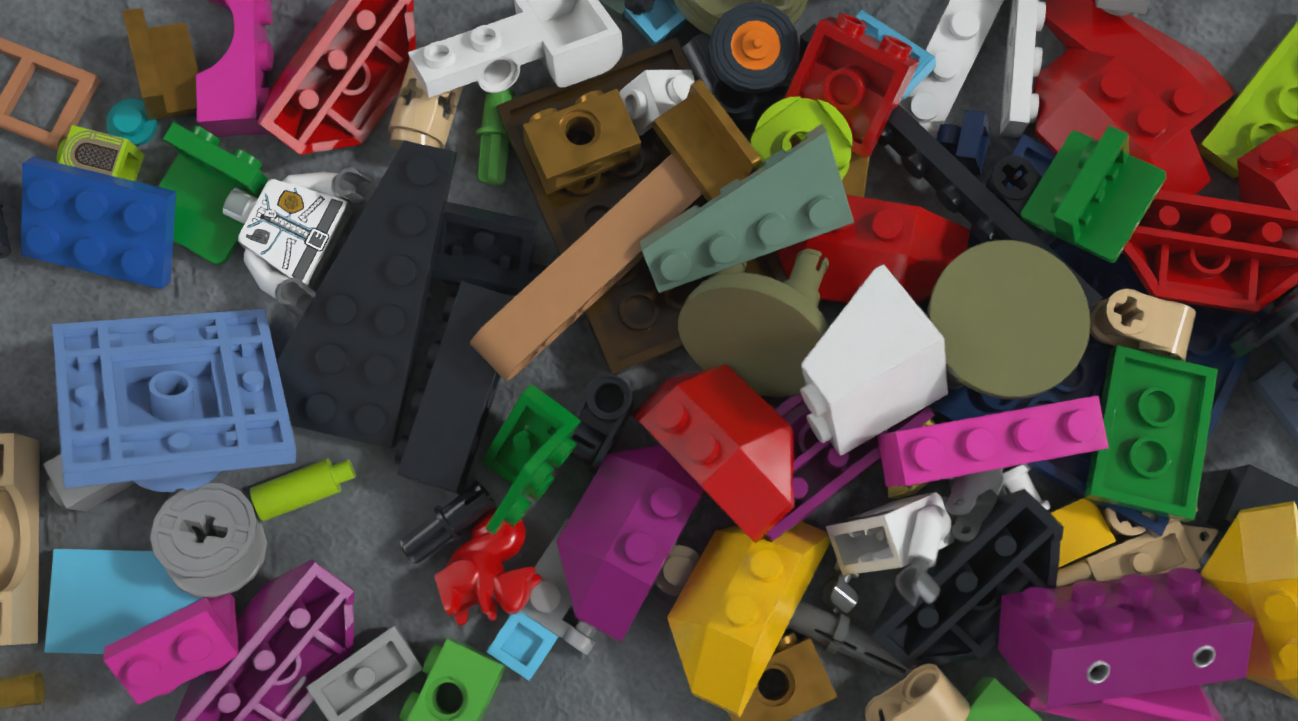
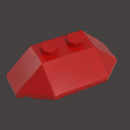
M336 0L274 83L257 124L298 155L362 145L399 94L410 61L408 52L416 50V34L413 19L414 0Z
M1071 47L1042 70L1038 77H1035L1034 91L1039 95L1035 135L1055 155H1057L1071 131L1076 130L1099 141L1108 125L1129 134V155L1166 172V180L1160 189L1196 195L1210 183V176L1188 125L1116 57Z
M1160 189L1122 252L1152 297L1167 301L1255 314L1298 283V211Z
M846 195L854 223L775 251L788 280L795 265L796 256L801 250L814 249L822 253L816 269L822 258L826 257L828 259V270L824 274L818 289L821 301L847 305L874 269L884 264L918 305L930 298L934 285L942 272L955 258L967 250L970 230L919 206Z
M724 364L667 379L631 413L755 544L794 508V490L792 489L794 471L793 428L728 365Z

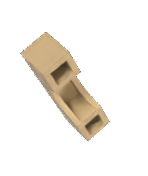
M16 433L0 434V646L38 643L40 440Z

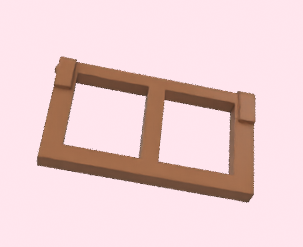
M0 37V53L19 60L18 65L0 95V128L58 151L60 143L68 137L71 125L77 126L101 79L98 75ZM36 68L77 83L51 132L10 117Z

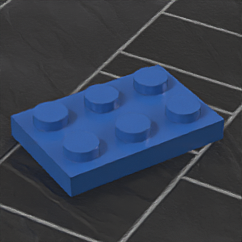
M32 157L22 163L21 256L163 289L171 283L176 191Z

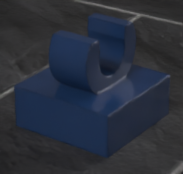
M966 110L962 127L953 124H940L936 140L953 156H956V159L973 175L982 176L992 130L986 112Z

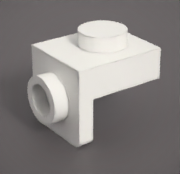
M645 70L620 90L619 94L638 136L650 130L656 118L687 98L690 85L695 82L692 70Z

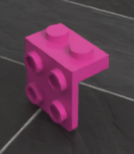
M231 593L218 598L205 597L105 646L103 661L138 705L158 695H166L175 690L179 685L207 671L217 670L228 661L239 656L234 597Z

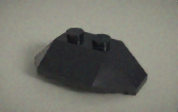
M1025 488L998 498L990 514L983 521L976 538L970 541H959L955 538L954 543L938 550L934 566L927 569V573L938 584L940 589L936 599L932 603H926L919 595L916 605L912 606L895 585L870 631L871 636L908 670L915 669L924 664L944 665L980 659L999 641L1002 595L1024 592L1032 587L1056 588L1060 560V540L1063 538L1064 530L1063 525ZM963 531L962 533L967 534L970 531Z

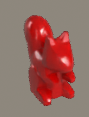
M498 507L490 510L477 520V523L470 529L472 540L460 546L453 553L446 567L434 575L444 610L448 616L454 614L458 626L467 623L469 608L476 604H479L484 614L487 613L490 621H494L497 618L498 603L506 613L510 615L517 614L527 604L533 588L542 580L539 574H535L534 567H526L509 572L505 571L503 562L519 552L524 545L526 530L521 519L513 528L505 523L495 535L487 531L485 528Z

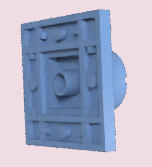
M265 309L52 324L64 488L133 481L146 489L157 492H174L176 489L181 488L187 491L209 483L221 471L296 463V445Z

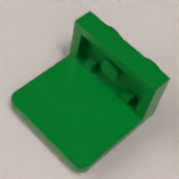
M173 122L163 140L178 153V156L158 186L176 191L173 241L215 265H224L239 244L237 240L245 225L223 214V207L227 197L234 188H238L259 198L269 180L260 171L263 164L252 155L238 148L231 154L218 147L221 142L220 139L207 130L194 125L191 131Z
M533 384L522 392L481 460L512 484L485 528L493 535L505 523L512 528L515 527L532 504L528 498L531 497L537 502L553 482L555 477L551 475L554 470L552 465L559 468L577 444L570 437L581 420Z

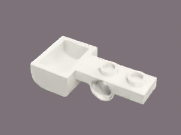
M514 0L516 15L488 25L479 26L442 41L433 42L425 47L408 52L411 68L429 98L475 81L486 92H502L516 82L520 74L521 65L537 59L541 60L557 86L563 88L603 74L614 67L622 55V32L599 0Z

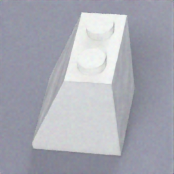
M884 264L874 269L801 364L806 386L801 388L800 392L806 405L812 412L807 415L808 423L821 443L829 440L840 456L948 394L944 337Z

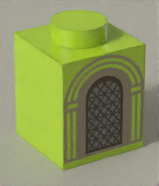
M71 125L68 137L59 145L57 163L136 181L145 154L128 139Z

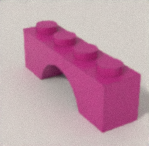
M208 0V2L220 5L232 12L234 34L231 45L221 60L211 68L196 75L197 123L216 137L269 134L257 122L272 90L271 87H268L267 71H273L274 53L270 41H266V25H272L273 23L271 0Z
M1098 396L877 435L886 487L908 486L1109 448Z

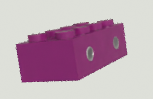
M1174 568L1167 573L1145 576L1128 574L1116 580L1101 582L1078 581L1072 586L1050 589L1032 587L1024 592L1002 595L998 651L1046 708L1246 678L1255 621L1194 569ZM1099 665L1096 671L1090 673L1093 667Z

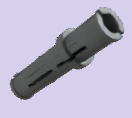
M800 600L786 627L787 630H793L823 644L824 651L834 655L837 651L897 679H905L914 670H908L871 636L870 631L850 623V617L843 613L835 616Z

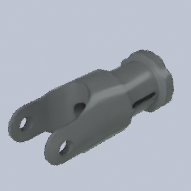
M1004 468L953 478L950 484L951 494L946 507L948 512L957 516L952 530L954 538L959 541H970L977 537L983 521L993 509L1002 489V472ZM963 531H970L967 534L962 533Z

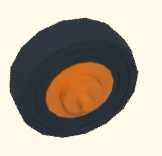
M761 2L739 4L725 12L712 30L709 43L711 65L720 80L734 90L748 94L768 92L782 84L796 65L799 53L797 31L789 17L773 5Z

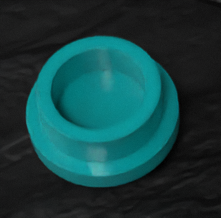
M130 98L118 102L111 108L107 116L106 126L110 135L128 139L137 147L148 143L154 137L157 119L148 121L144 102L139 99Z

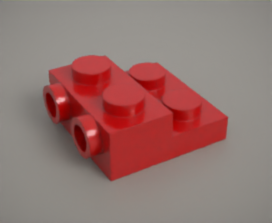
M839 13L837 19L831 16L819 20L785 98L801 97L800 99L809 98L815 101L819 99L834 106L843 115L850 127L853 141L851 151L867 158L871 155L892 110L898 107L920 61L909 56L912 47L904 41L885 35L881 42L864 33L867 27L865 22L849 14Z

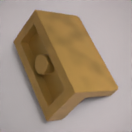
M143 8L122 11L148 121L196 113V75L199 72L187 24L176 23L147 28Z
M701 79L690 85L685 100L653 121L652 128L708 202L720 195V189L737 178L742 181L756 172L762 162L760 156Z

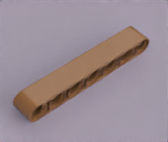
M673 154L668 156L472 338L470 345L505 381L511 380L644 257L640 240L693 206H699L706 200Z

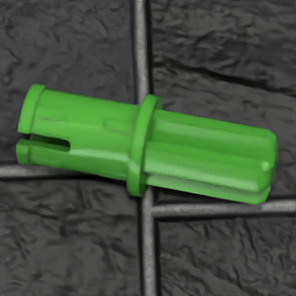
M509 88L498 93L484 91L482 126L476 130V137L480 139L477 179L478 182L486 185H503L506 181L510 141L497 113L496 105L514 99L515 91Z

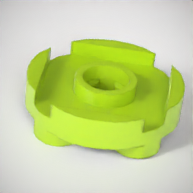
M788 97L773 104L763 113L756 123L749 141L762 160L758 170L765 166V160L782 149L785 152L792 148L789 142L791 137L796 136L799 141H804L808 138L806 133L823 124L827 131L841 180L845 177L851 159L852 133L847 121L834 106L819 99L815 101L809 98Z

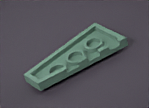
M823 124L806 133L808 138L787 152L782 149L766 159L765 166L742 181L737 178L721 188V194L701 207L693 206L640 240L643 255L659 293L854 223L827 131Z

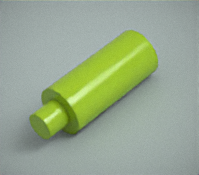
M327 458L250 488V495L259 518L265 522L340 493V484L356 478V474L349 459L333 465L330 459Z

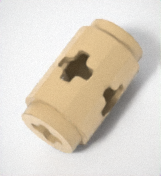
M409 61L388 127V131L391 133L390 145L399 150L405 140L444 149L464 86L429 98L411 68ZM410 90L412 92L409 105H405L406 99L403 97L408 95ZM448 104L447 109L450 111V114H447L444 118L443 106Z

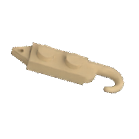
M1180 520L1167 524L1161 537L1154 538L1143 532L1059 568L1056 588L1072 586L1078 581L1101 582L1116 580L1128 574L1145 576L1167 573L1174 568L1196 570L1201 567L1199 560L1218 534V530L1182 525ZM1201 533H1204L1205 535L1204 541L1200 539Z

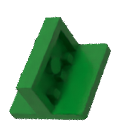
M1108 125L1098 141L1074 130L1066 138L1021 212L1022 220L1109 263H1114L1165 182L1166 172L1129 155L1128 133Z

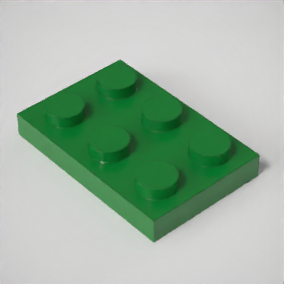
M1119 345L1110 349L1100 404L1109 448L1092 451L1084 498L1184 522L1195 520L1218 369Z

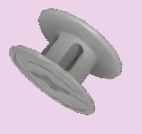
M207 483L199 488L187 491L182 489L161 507L154 518L150 534L153 553L165 567L169 578L180 590L195 597L218 598L238 591L255 577L265 560L267 540L263 525L256 519L252 503L240 490L223 483Z

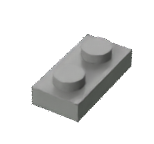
M393 626L306 688L328 721H351L423 669V665L398 627Z

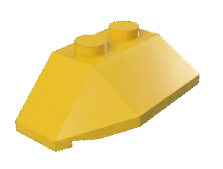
M1295 501L1240 510L1200 574L1255 621L1246 678L1298 701V510Z
M800 522L773 542L765 534L755 544L739 526L715 530L667 616L691 692L694 696L738 717L741 716L831 542L828 532Z

